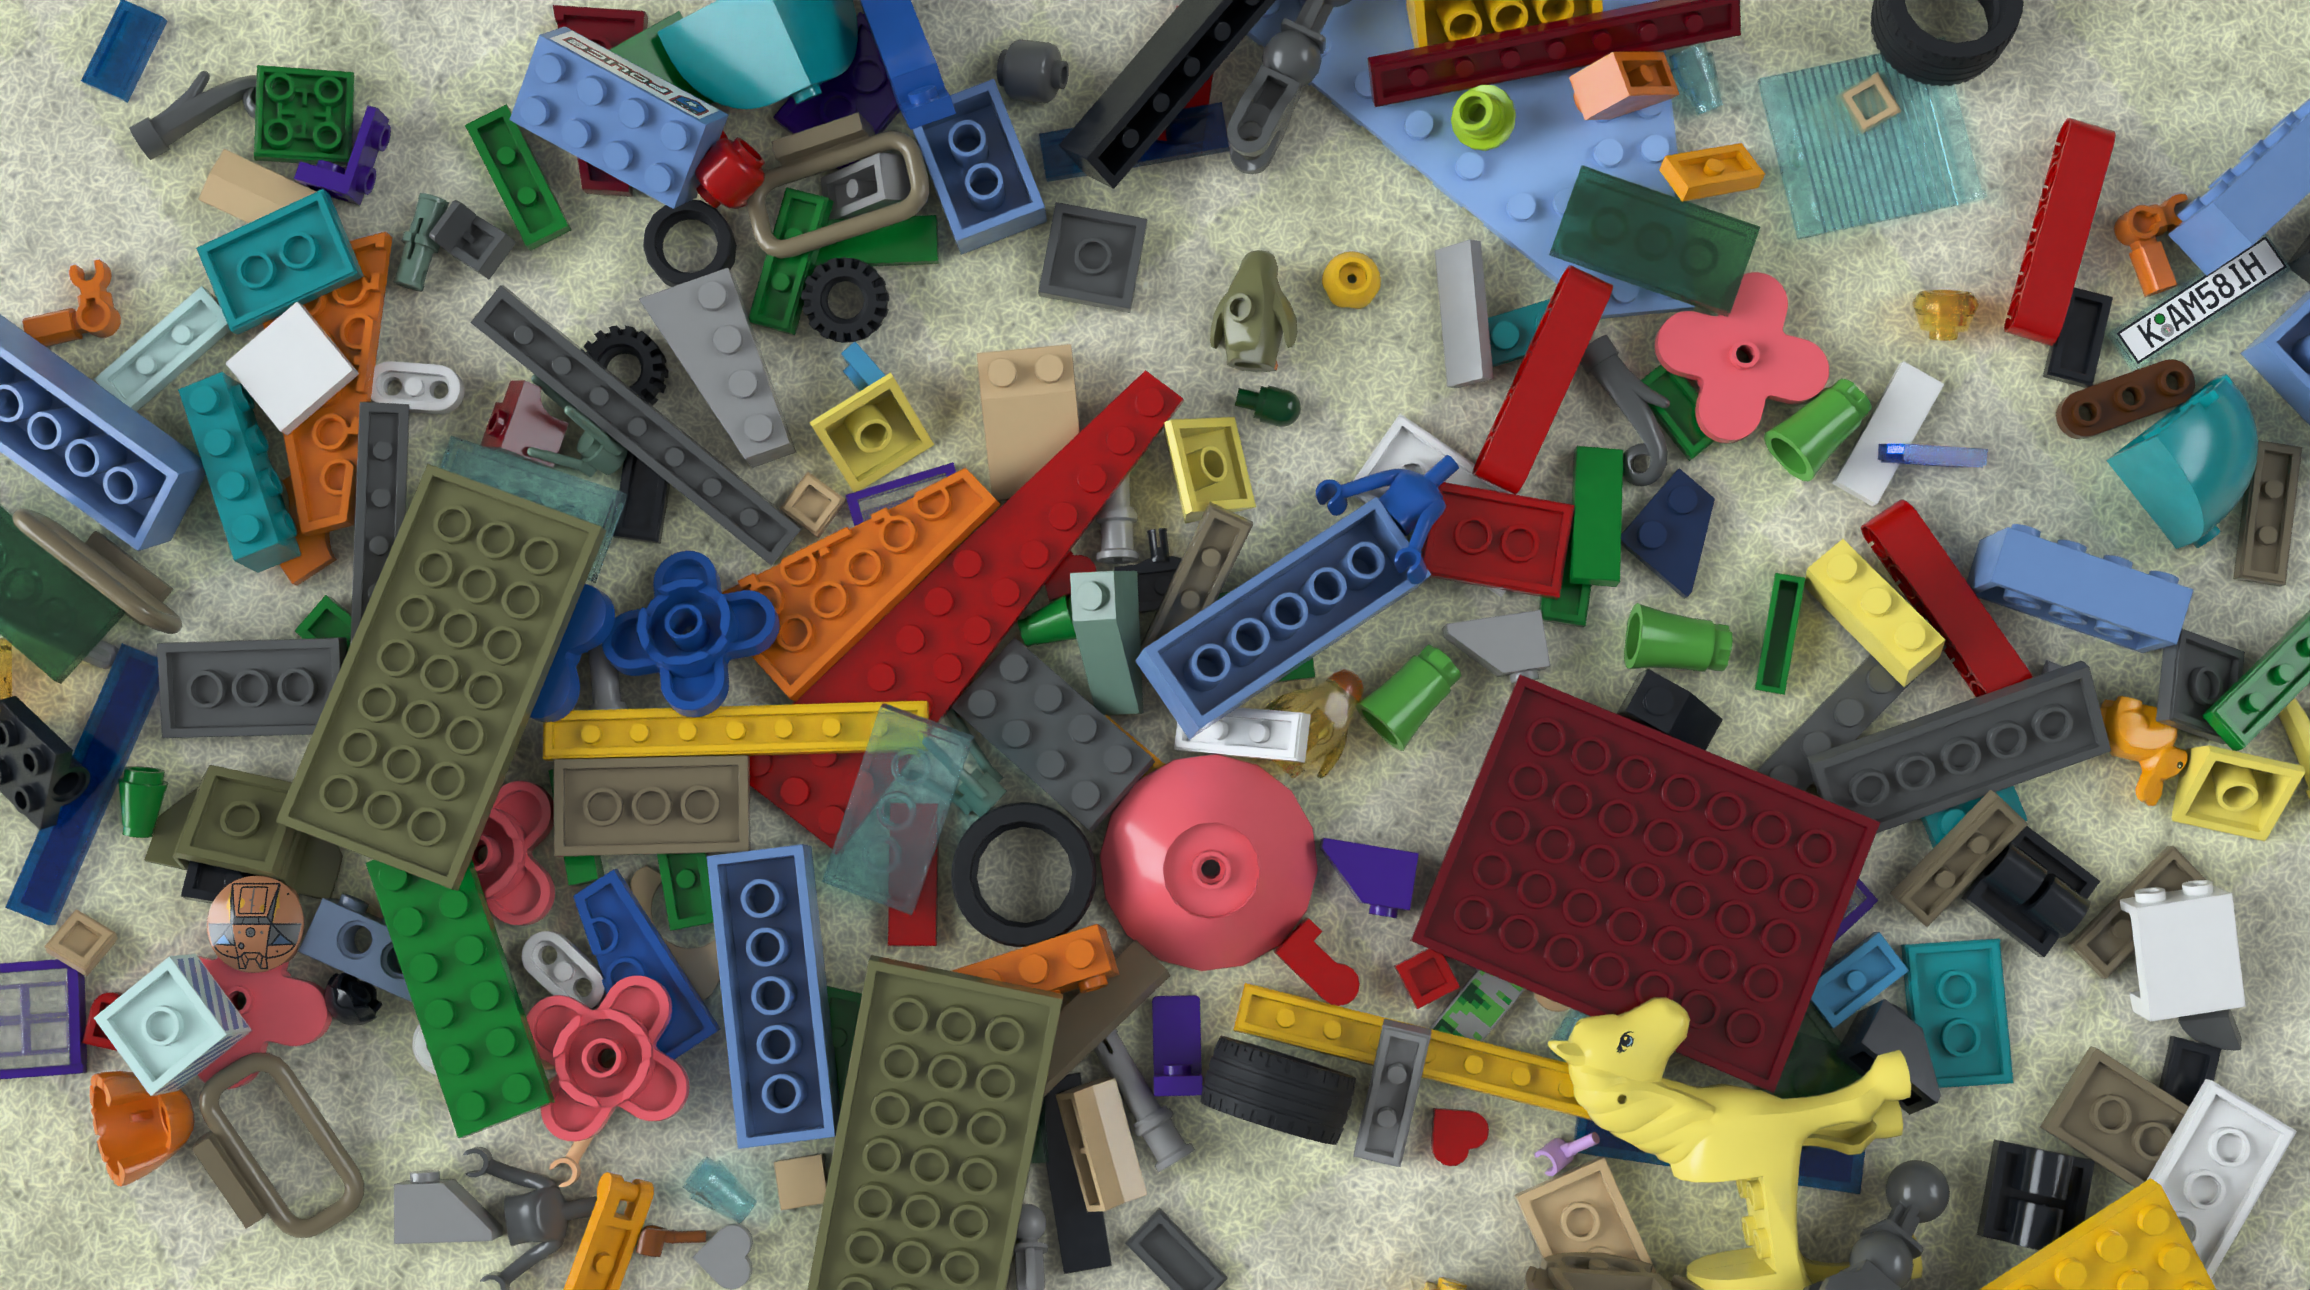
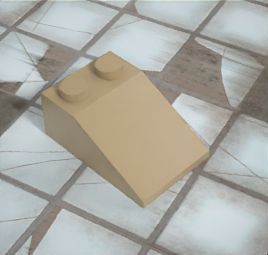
M1071 344L977 353L991 494L997 501L1009 500L1080 432Z

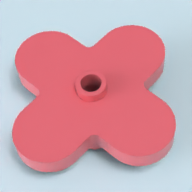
M1751 272L1736 278L1722 296L1718 316L1695 311L1676 313L1660 327L1655 338V353L1660 364L1674 375L1696 380L1700 387L1695 407L1696 421L1706 436L1720 443H1735L1750 435L1760 423L1766 399L1786 404L1807 402L1821 392L1829 377L1828 360L1824 352L1816 344L1809 340L1786 335L1783 332L1788 309L1787 295L1783 286L1775 278L1765 273ZM1737 349L1744 351L1748 355L1749 363H1742L1737 359Z
M526 781L510 782L500 788L472 856V861L489 910L502 922L518 926L531 925L543 919L550 911L555 899V886L550 874L532 855L533 850L548 836L554 826V801L544 788ZM487 846V858L481 863L478 858V852L482 847Z
M198 956L252 1029L250 1033L198 1074L204 1083L214 1074L241 1057L252 1053H266L269 1042L287 1046L307 1045L317 1041L327 1032L333 1016L326 1007L325 990L314 982L291 977V974L287 971L289 961L269 971L248 973L228 966L219 957L211 959ZM239 992L243 993L246 997V1004L242 1009L239 1008L237 1002ZM259 1072L252 1073L228 1089L248 1084Z
M645 976L626 977L612 986L596 1010L591 1009L572 997L561 995L546 997L531 1008L526 1018L539 1056L555 1066L557 1073L550 1084L555 1103L541 1108L542 1120L546 1128L554 1136L565 1141L590 1139L604 1128L618 1106L645 1121L669 1119L683 1108L690 1089L687 1073L681 1064L656 1047L657 1041L666 1029L672 1015L670 995L661 983ZM607 1049H612L616 1053V1062L610 1068L605 1067L601 1062L602 1053Z

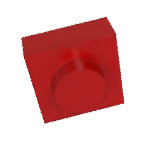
M1428 948L1394 965L1416 1009L1460 988L1444 955Z

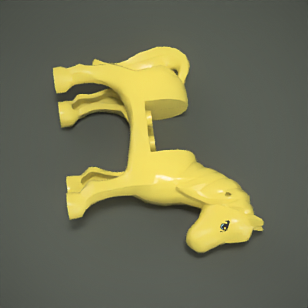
M1654 997L1619 1015L1608 1014L1582 1018L1574 1026L1568 1041H1548L1547 1045L1550 1049L1568 1062L1569 1075L1574 1088V1097L1577 1103L1587 1110L1590 1118L1597 1126L1610 1131L1615 1137L1634 1145L1645 1153L1654 1154L1659 1160L1669 1163L1673 1176L1680 1180L1705 1183L1736 1180L1739 1196L1741 1199L1746 1198L1748 1216L1742 1217L1743 1235L1747 1246L1752 1247L1706 1255L1692 1261L1687 1266L1688 1280L1704 1290H1803L1809 1285L1824 1281L1825 1278L1850 1267L1849 1262L1826 1263L1810 1260L1802 1256L1799 1250L1797 1193L1802 1146H1818L1833 1149L1847 1155L1861 1154L1875 1138L1887 1139L1902 1135L1903 1119L1899 1100L1910 1097L1911 1081L1906 1059L1900 1050L1878 1055L1870 1070L1861 1079L1846 1087L1816 1096L1782 1099L1762 1090L1722 1083L1705 1087L1690 1086L1663 1078L1662 1075L1668 1059L1687 1037L1690 1022L1687 1011L1679 1003L1667 997ZM1920 1256L1913 1259L1914 1267L1911 1280L1922 1278L1923 1267Z

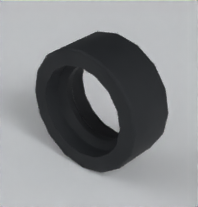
M691 200L675 209L664 205L653 214L645 228L643 248L647 262L660 279L670 287L725 268L731 270L735 263L737 245L731 227L716 208L701 200ZM688 219L699 220L709 225L714 231L718 242L717 253L712 262L704 269L693 273L681 272L673 268L665 259L663 252L664 238L669 229L678 222Z

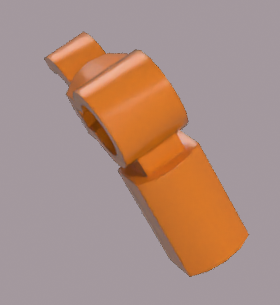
M2186 194L2174 195L2161 205H2138L2121 215L2115 222L2114 232L2116 238L2123 245L2131 247L2132 252L2129 253L2145 298L2170 290L2178 285L2162 241L2157 242L2156 237L2163 235L2166 231H2173L2182 222L2176 216L2174 208L2188 200Z
M100 259L94 260L96 274L88 281L85 280V273L82 268L77 265L70 266V280L75 286L80 288L81 295L77 297L79 303L77 311L73 308L24 318L22 321L24 332L45 347L80 340L83 338L82 334L90 333L99 338L112 336L119 329L121 317L118 310L114 308L112 294L107 292L106 289L112 277L108 265Z

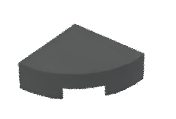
M2231 1009L2179 1017L2178 1022L2180 1026L2194 1040L2205 1045L2220 1048L2221 1050H2241L2242 1038Z

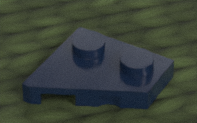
M1679 468L1621 533V545L1684 599L1693 590L1715 498Z

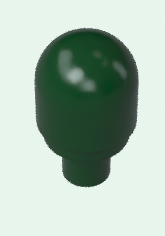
M1269 385L1268 387L1261 386L1259 393L1239 388L1235 402L1237 407L1255 411L1253 418L1260 419V422L1280 427L1293 424L1301 412L1300 401L1293 392Z

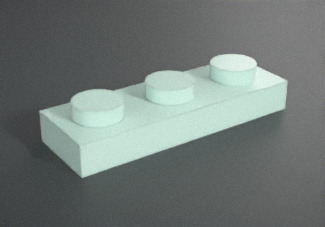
M201 286L95 377L94 380L102 388L137 412L230 331L219 302L207 289Z

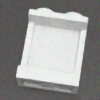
M2194 880L2182 883V890L2165 892L2164 888L2159 887L2142 888L2135 891V897L2120 899L2121 910L2129 913L2131 917L2140 991L2130 992L2134 1013L2151 1022L2246 1007L2232 893L2213 886L2212 881Z

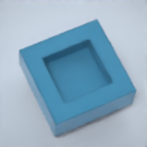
M856 342L852 343L841 353L845 362L849 365L843 370V373L859 391L886 376Z

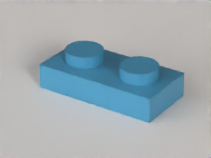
M1873 932L1821 972L1810 1004L1826 1025L1834 1029L1909 970L1881 933Z

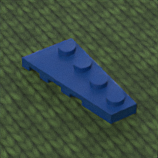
M613 869L573 896L593 955H596L603 976L602 983L606 995L614 984L629 976L652 978L661 983L669 993L672 1002V1015L666 1029L657 1041L656 1047L658 1050L675 1060L721 1029L618 869Z

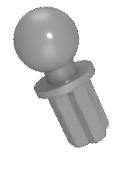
M1023 1204L1016 1238L1019 1243L1015 1244L1013 1253L1015 1257L1017 1290L1045 1289L1043 1254L1048 1252V1245L1038 1242V1239L1046 1229V1218L1042 1210L1032 1204Z

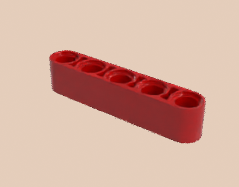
M2067 118L2062 125L2056 142L2060 143V146L2055 144L2044 185L2048 186V189L2043 188L2032 225V228L2036 229V231H2031L2020 267V272L2024 274H2018L2007 315L2011 316V319L2006 318L2004 332L2052 346L2057 340L2065 321L2116 139L2115 131L2073 118Z
M1572 265L1566 268L1479 453L1472 472L1474 476L1515 495L1520 491L1613 290L1612 284Z
M1900 499L1861 526L1863 537L1868 544L1870 542L1874 543L1871 546L1872 550L1895 583L1900 580L1901 583L1898 584V587L1909 603L1945 639L1944 644L1947 647L1943 651L1950 660L1952 658L1955 659L1952 664L1976 697L2033 678L2024 662L1911 504L1904 499Z

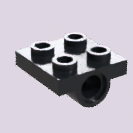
M17 696L1 699L0 792L15 806L18 812L24 814L39 830L57 825L60 807L75 801L87 789L90 782V772L72 755L73 749Z
M2026 826L1978 875L1961 899L2036 956L2045 957L2059 938L2067 936L2082 921L2090 907L2091 902L2088 898L2100 883V880Z
M1994 1139L1977 1235L2030 1249L2041 1250L2085 1221L2095 1161Z

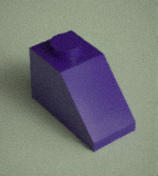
M1329 838L1321 839L1320 850L1357 901L1370 905L1369 914L1397 918L1398 909L1410 910L1419 853Z

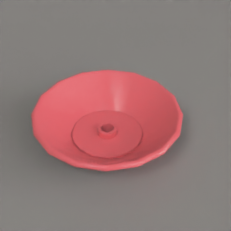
M1219 754L1174 759L1139 779L1110 815L1100 852L1105 899L1126 935L1134 941L1137 940L1147 951L1161 961L1199 971L1244 966L1281 945L1306 913L1318 872L1313 827L1293 792L1259 765ZM1207 860H1215L1220 865L1219 871L1213 876H1207L1201 870L1203 863Z

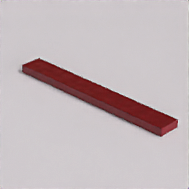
M1659 0L1368 57L1372 101L1374 106L1378 107L1470 89L1480 85L1496 84L1587 66L1612 52H1659L1740 36V0Z

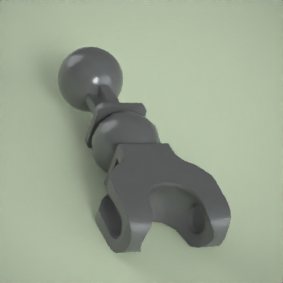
M1306 0L1296 21L1284 18L1281 23V32L1273 36L1265 46L1262 55L1263 65L1260 66L1254 80L1243 93L1227 128L1230 159L1235 168L1242 173H1261L1271 163L1301 97V88L1312 82L1319 73L1322 62L1321 54L1326 49V38L1320 33L1333 7L1343 6L1352 0ZM1249 137L1258 138L1254 141H1245ZM1242 155L1250 157L1261 156L1255 160H1246Z
M1922 1160L1906 1161L1895 1167L1886 1182V1197L1892 1208L1887 1219L1863 1229L1860 1234L1861 1238L1852 1247L1849 1259L1850 1267L1825 1278L1824 1281L1809 1285L1803 1290H1902L1911 1280L1914 1267L1913 1259L1920 1257L1924 1250L1922 1245L1912 1238L1918 1224L1936 1219L1944 1212L1948 1205L1950 1189L1944 1174L1933 1164Z

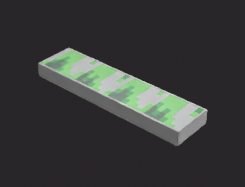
M1477 969L1429 1029L1482 1042L1525 989Z

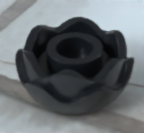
M345 972L333 974L326 984L324 993L326 1007L335 1019L343 1024L352 1026L363 1025L377 1018L376 1013L381 1008L382 1002L377 1000V992L372 984L360 981L358 978Z

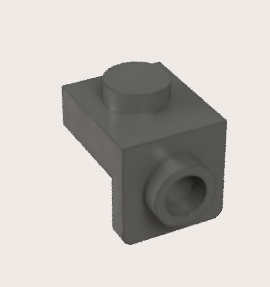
M454 200L429 233V237L449 254L488 280L517 243L506 233L477 216L458 200Z

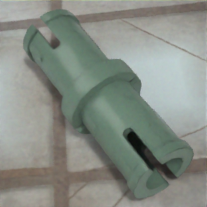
M426 193L419 194L409 232L405 231L403 234L402 242L405 246L393 283L401 287L422 292L424 289L433 253H438L440 248L429 237V233L449 206V202H446V200Z

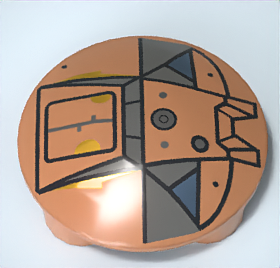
M248 876L227 885L214 899L207 918L208 938L216 955L228 966L248 973L269 971L293 959L304 932V914L296 890L276 879L266 876Z

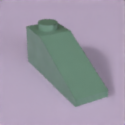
M1137 571L1070 573L1072 622L1094 707L1103 715L1143 714L1142 670L1135 661L1141 653Z

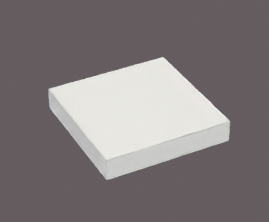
M299 302L293 304L225 363L274 425L285 435L290 434L359 375L358 371L322 327Z

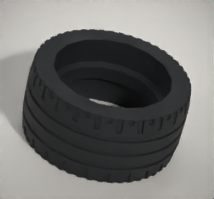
M1874 0L1871 11V32L1881 56H1884L1885 61L1901 75L1903 74L1906 78H1911L1915 82H1921L1925 85L1930 84V86L1958 85L1974 79L2000 57L2017 30L2023 12L2024 1L1978 0L1984 8L1988 23L1986 34L1977 40L1955 43L1937 39L1919 28L1908 13L1905 0Z
M1030 802L1003 805L978 818L961 838L954 854L951 871L954 897L967 921L985 937L997 943L1013 947L1033 945L1066 934L1072 930L1083 918L1091 904L1097 876L1093 851L1080 828L1061 812L1045 805ZM1021 827L1042 830L1057 839L1068 854L1072 870L1070 889L1061 906L1046 918L1028 923L1007 920L992 911L981 896L977 879L979 861L989 843L1003 832Z
M1220 1036L1214 1048V1054L1211 1057L1209 1070H1207L1205 1084L1202 1088L1200 1101L1202 1104L1267 1128L1325 1144L1337 1145L1348 1117L1347 1112L1350 1110L1352 1096H1354L1355 1077L1282 1052Z

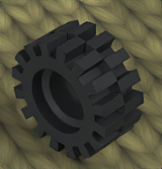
M834 258L817 266L814 269V273L808 276L805 281V291H802L801 299H804V307L802 309L804 316H807L810 321L809 325L813 330H817L821 336L835 342H855L869 337L880 328L889 310L887 309L889 293H887L883 277H880L877 270L871 265L854 258ZM844 281L857 285L864 297L861 311L850 319L836 316L828 305L830 290L837 283Z
M616 325L609 327V333L604 334L600 330L594 334L597 340L593 344L587 341L583 347L587 350L586 353L606 369L609 362L617 355L631 354L638 358L641 365V373L638 380L629 387L653 406L658 401L656 398L659 392L664 393L666 389L664 379L668 378L669 373L665 366L667 360L659 346L643 331L638 332L634 327L626 325L625 329H620Z

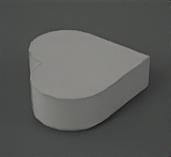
M729 1224L719 1230L693 1258L720 1286L730 1290L738 1289L749 1280L752 1274V1262L748 1257L753 1245L752 1234L748 1228L741 1224Z

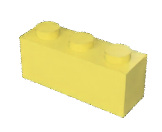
M1844 539L1840 540L1807 568L1804 587L1903 687L1907 686L1940 658L1945 639Z

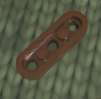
M2168 359L2079 390L2065 397L2058 405L2056 411L2057 424L2064 434L2074 439H2086L2186 402L2194 392L2195 377L2191 369L2185 363L2178 360ZM2167 375H2171L2177 380L2178 386L2176 390L2168 387L2166 383ZM2124 390L2133 394V405H2128L2124 402L2122 398ZM2080 406L2089 409L2091 413L2089 421H2085L2080 417Z

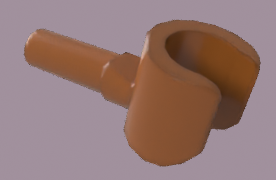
M648 1225L640 1232L636 1252L646 1256L661 1257L665 1242L671 1244L706 1242V1230L674 1231L655 1225Z

